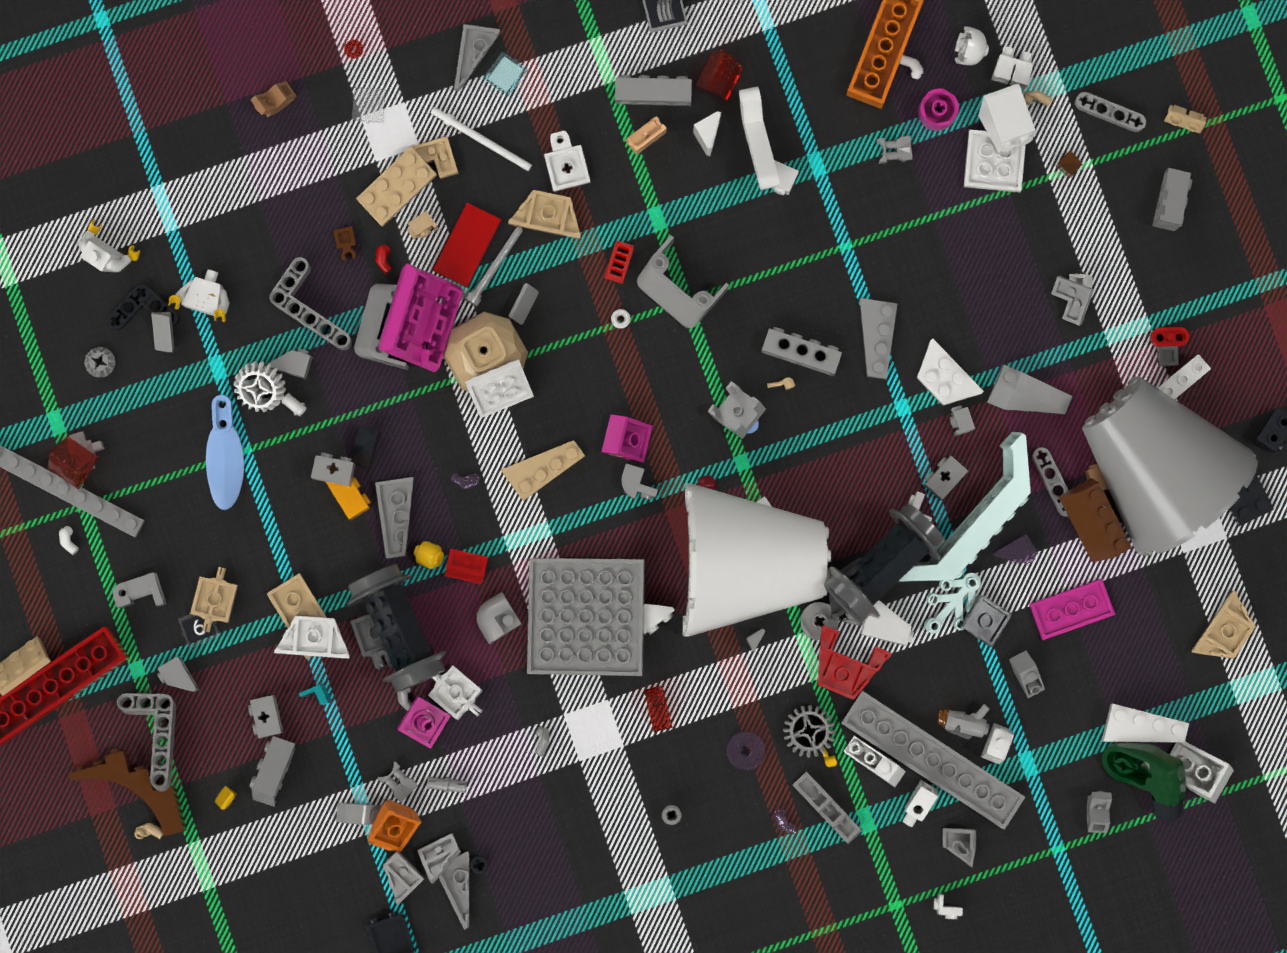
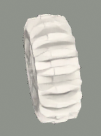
M256 361L252 364L247 363L235 376L234 386L236 388L234 393H239L237 399H243L242 405L248 404L249 410L255 407L256 412L260 409L263 412H266L268 409L272 410L280 404V400L284 398L283 393L286 391V388L283 387L285 381L280 380L282 374L276 373L277 368L271 369V363L265 366L264 361L260 362L259 365ZM257 375L255 379L247 380L248 376ZM264 394H273L270 398H262Z

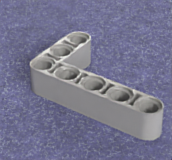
M295 258L272 290L270 301L275 307L340 350L349 349L352 345V339L345 331L293 297L311 271L310 264L305 258ZM299 263L306 264L305 270L301 272L297 271L296 267ZM288 279H295V284L292 287H286ZM283 294L284 300L281 303H276L275 297ZM293 305L300 306V310L296 314L291 313ZM310 315L316 317L313 324H307L306 322L307 317ZM325 326H331V332L328 335L322 334V329ZM340 337H347L345 345H338Z
M122 694L117 700V705L123 713L128 715H155L150 781L156 790L166 791L171 785L176 703L167 694ZM125 701H132L130 707L123 708V704ZM145 701H151V705L148 708H142ZM170 701V706L163 709V702ZM163 720H169L167 727H160ZM162 739H168L166 746L159 747V742ZM166 758L165 765L158 766L159 759ZM165 777L164 784L156 785L158 778Z

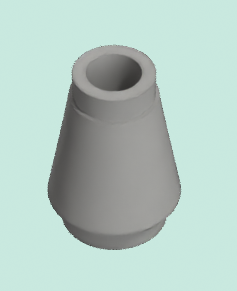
M667 806L662 812V819L669 825L677 824L681 819V811L676 806ZM669 811L675 812V816L673 818L668 817Z

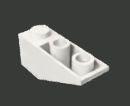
M855 736L843 751L894 787H896L906 772Z

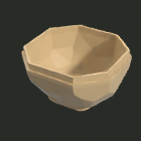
M482 312L451 329L443 357L460 388L468 391L465 381L485 374L492 369L502 367L509 362L519 360L523 369L528 351L509 318ZM482 347L487 348V352L484 354L480 352Z

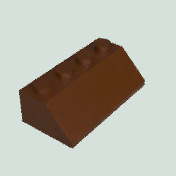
M1090 478L1058 496L1092 563L1115 558L1132 548L1098 481Z

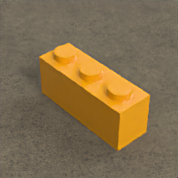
M334 464L333 467H329V470L333 474L334 471H338V468ZM355 477L352 479L351 487L326 482L349 520H353L370 509L368 504L371 502L365 493L361 494L359 491L360 484Z

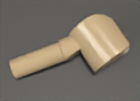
M791 378L767 383L768 388L784 385L785 389L788 390L795 387V383Z

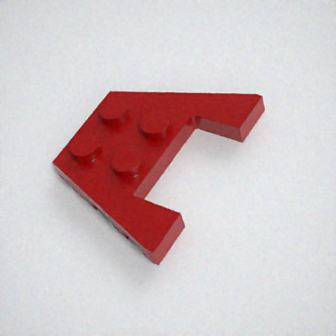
M822 624L817 685L854 700L868 684L872 676L879 671L883 663L890 658L892 653L875 646L868 664L854 660L832 650L840 631Z

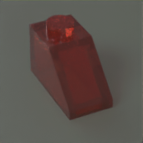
M663 685L644 689L653 732L672 728Z

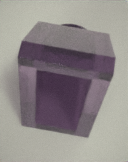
M1027 534L991 555L996 559L1016 564L1025 563L1027 565L1036 560L1034 556L1038 552Z

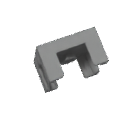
M731 381L726 387L730 395L719 409L713 404L708 412L716 421L743 439L766 408L759 400L748 396L739 386Z

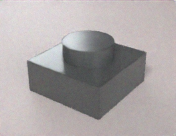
M1178 346L1157 347L1158 367L1179 365Z

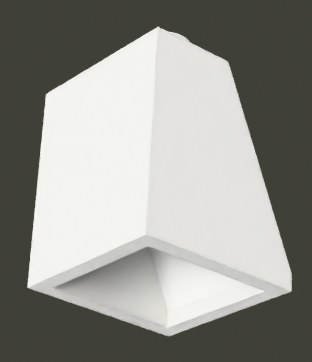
M1019 84L983 97L978 116L998 152L1009 151L1017 145H1025L1033 140L1035 127Z

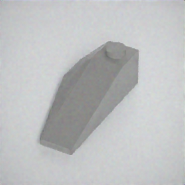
M1003 365L987 403L1004 410L1065 414L1072 396L1023 372Z

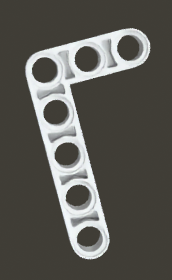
M757 86L739 90L742 123L760 190L780 186L779 177L763 122L759 88Z

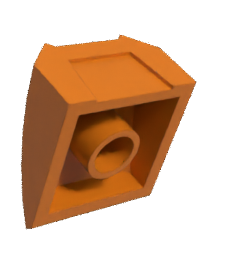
M391 799L385 801L372 825L367 841L371 845L388 851L396 852L398 850L401 852L421 823L418 813L410 806L407 807Z

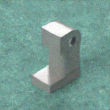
M154 572L120 583L113 589V597L117 608L134 604L133 600L151 594L156 606L167 604L158 575ZM124 590L126 591L125 596L122 595V592Z

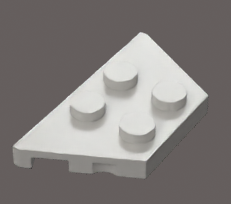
M934 339L930 341L917 379L943 406L980 395L984 392Z
M295 616L274 653L350 659L336 620L333 618Z

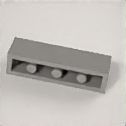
M620 75V78L616 77L615 104L691 106L692 79H688L686 76L669 79L668 76L650 78L647 75H640L639 78H631L630 75Z

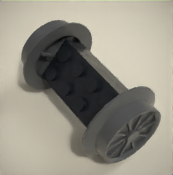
M909 503L900 511L892 508L889 510L891 517L897 525L883 539L878 541L845 575L833 566L829 568L832 577L824 583V587L835 601L861 624L869 616L880 617L874 605L926 554L937 561L940 559L938 549L946 542L944 537L925 515Z
M398 564L383 568L350 584L348 588L352 599L347 603L348 606L364 601L366 610L370 614L374 627L382 640V645L389 655L391 665L396 671L382 679V682H391L396 693L444 672L446 669L441 659L447 653L443 651L430 656L433 654L401 585L412 578V576L402 575Z

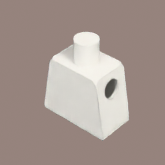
M993 723L981 758L997 764L1002 763L1012 742L1013 731Z
M920 780L905 806L907 814L903 822L913 827L917 819L923 821L938 798V790ZM916 805H920V806H921L920 809H916V808H914V807H915Z

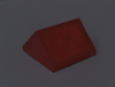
M67 436L50 451L48 469L76 489H80L99 457Z

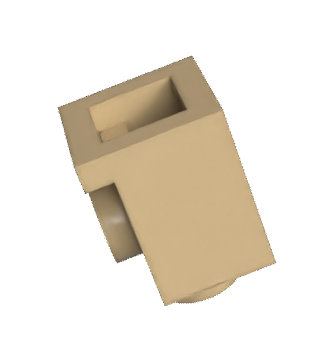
M427 210L408 223L410 227L408 232L413 239L427 237L431 234L433 228L435 231L438 230L437 225Z

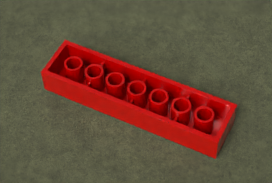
M102 627L0 697V746L6 744L130 659L110 627Z

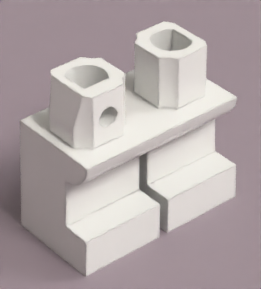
M1006 46L997 60L991 80L1008 84L1010 81L1009 85L1019 84L1020 88L1026 90L1033 63H1031L1032 53L1022 51L1019 60L1013 58L1015 49Z

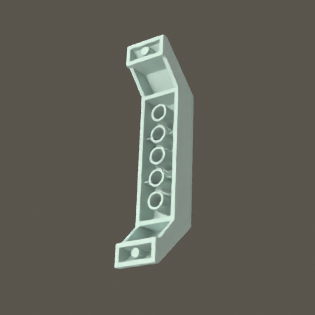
M1011 432L1000 445L1003 449V477L938 549L940 559L937 561L930 558L928 562H918L899 581L954 580L955 578H960L965 572L964 568L968 563L972 564L978 557L976 554L990 544V538L993 535H997L1003 529L1002 525L1004 522L1012 519L1016 513L1015 510L1027 502V496L1030 494L1027 442L1026 436L1023 433Z

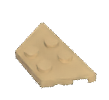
M533 190L508 222L509 225L576 239L581 238L571 198Z
M1231 591L1191 652L1232 659L1236 657L1256 627L1252 619L1249 618L1246 608L1240 602L1236 591Z

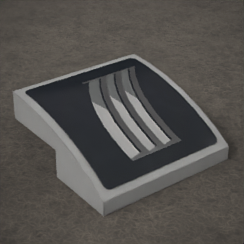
M642 0L651 33L687 25L682 0Z

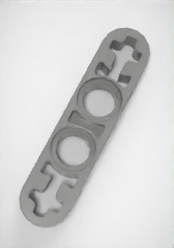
M1082 92L1075 99L1077 109L1130 131L1139 132L1146 125V119L1142 114L1090 93ZM1083 97H1086V101L1088 103L1092 104L1093 100L1096 101V103L1093 105V108L1091 110L1089 109L1091 107L1090 104H1085L1084 106H1082V102L1079 99H1083ZM1098 104L1106 106L1107 110L1105 113L1097 111L1096 107ZM1116 111L1123 112L1124 119L1121 121L1116 120L1114 113ZM1128 115H1131L1129 119L1133 121L1139 119L1141 125L1135 127L1134 122L1128 121L1126 124L1125 121L1128 119Z
M1043 447L1037 448L1032 454L1033 462L1059 514L1068 517L1066 511L1063 512L1062 503H1058L1059 497L1053 493V488L1056 485H1060L1063 488V494L1069 490L1048 449ZM1038 451L1046 454L1044 457L1045 463L1050 461V465H1046L1041 469L1040 465L1044 463L1041 459H1037ZM1047 468L1054 470V478H1046L1044 473Z

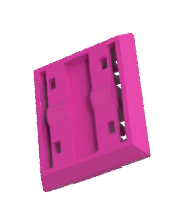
M406 264L402 268L378 344L379 350L429 371L436 372L440 368L463 294L462 287L415 266Z

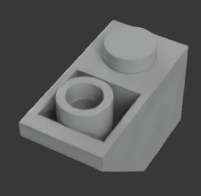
M1027 651L1009 659L1013 672L1028 698L1045 690L1037 666Z

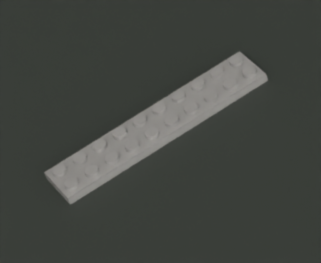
M861 691L841 722L850 730L1004 830L1025 798L863 691Z

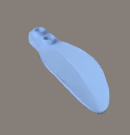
M218 395L212 401L213 428L207 442L206 471L210 492L215 504L220 509L227 510L234 505L241 490L244 476V456L241 440L233 426L232 401L226 395ZM221 401H224L226 403V406L224 408H221L219 406V403ZM222 420H225L227 423L225 427L220 425Z

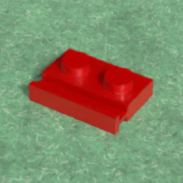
M450 549L444 576L483 584L488 557Z

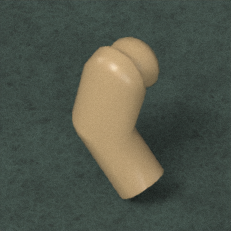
M1027 91L1024 94L1027 105L1032 104L1033 100H1037L1048 106L1052 101L1051 97L1041 91Z
M152 823L138 826L134 833L137 839H143L151 834L161 839L164 834L161 828Z

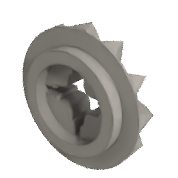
M97 347L91 349L85 355L84 364L86 370L92 376L105 377L115 367V357L107 348ZM100 357H103L102 361L107 365H99L98 367H96L97 363L93 360V358L100 359Z

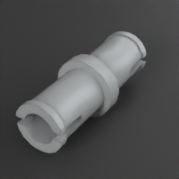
M428 777L427 789L444 790L445 793H449V791L466 793L467 781L451 780L450 777L445 779Z

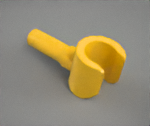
M823 746L822 748L825 750L823 757L826 766H836L835 755L828 756Z

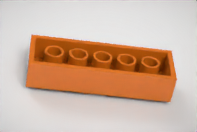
M923 0L882 1L846 96L882 109Z

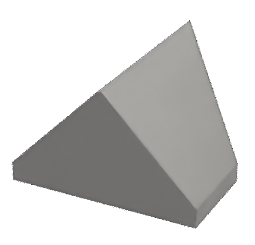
M943 828V848L948 849L972 867L976 850V830Z

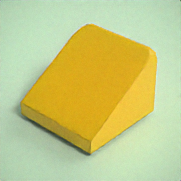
M224 786L215 799V803L222 810H225L229 807L237 793Z

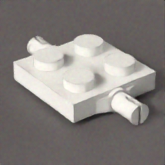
M452 665L447 673L442 676L438 674L436 677H432L436 683L428 696L455 719L459 720L468 710L477 717L480 715L479 713L482 710L474 703L483 690Z

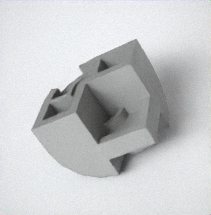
M503 592L485 601L477 612L476 621L478 627L489 645L521 625L520 620Z

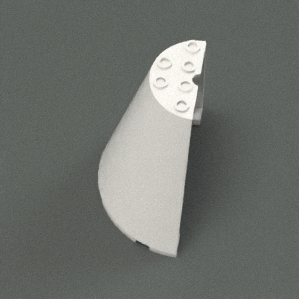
M685 483V503L687 512H689V588L686 616H683L684 637L800 605L827 595L824 583L830 578V569L827 568V562L831 561V551L828 550L827 546L829 529L824 526L822 521L695 484Z

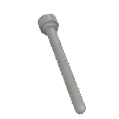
M521 227L515 228L475 290L468 292L464 299L477 307L481 302V293L523 231Z

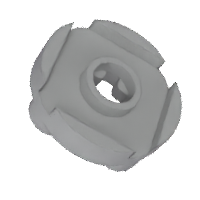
M823 602L810 604L804 609L800 617L802 631L807 637L816 641L821 638V626L815 625V617H823L825 619L823 624L837 630L839 625V617L833 620L830 605Z

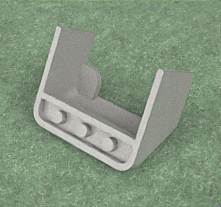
M670 236L644 267L637 278V284L644 293L680 324L690 329L698 325L726 293L729 285L725 283L714 297L706 291L696 293L693 298L689 297L663 274L669 266V260L664 253L674 243V237Z
M375 284L371 287L354 346L355 353L361 358L408 370L409 366L407 363L388 358L389 354L380 351L378 347L380 340L377 338L387 303H392L397 285Z

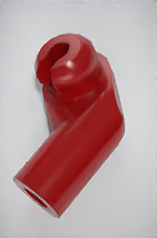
M384 244L376 249L375 261L382 271L387 274L392 270V267L386 261L390 248Z

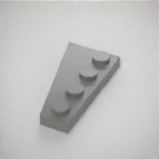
M860 298L867 377L887 379L897 304Z
M414 477L375 483L386 559L406 556Z

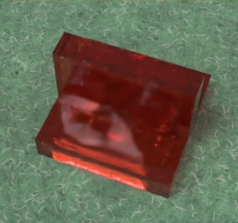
M718 49L716 53L712 52L696 86L713 92L722 100L727 101L744 67L726 51Z

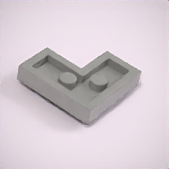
M1057 276L1051 294L1068 301L1062 319L1079 326L1082 325L1094 289L1065 277Z

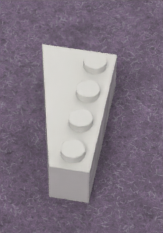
M1110 704L1101 742H1185L1189 723Z

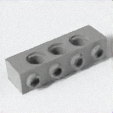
M777 327L769 328L761 353L831 376L835 375L842 352L838 351L839 348L831 345L824 347L820 345L819 341L813 339L806 341L802 339L801 335L795 333L788 335L784 333V330ZM786 340L789 343V347L781 349L778 344L779 341ZM804 346L807 349V354L799 355L797 348ZM817 352L824 353L825 360H816L815 354Z

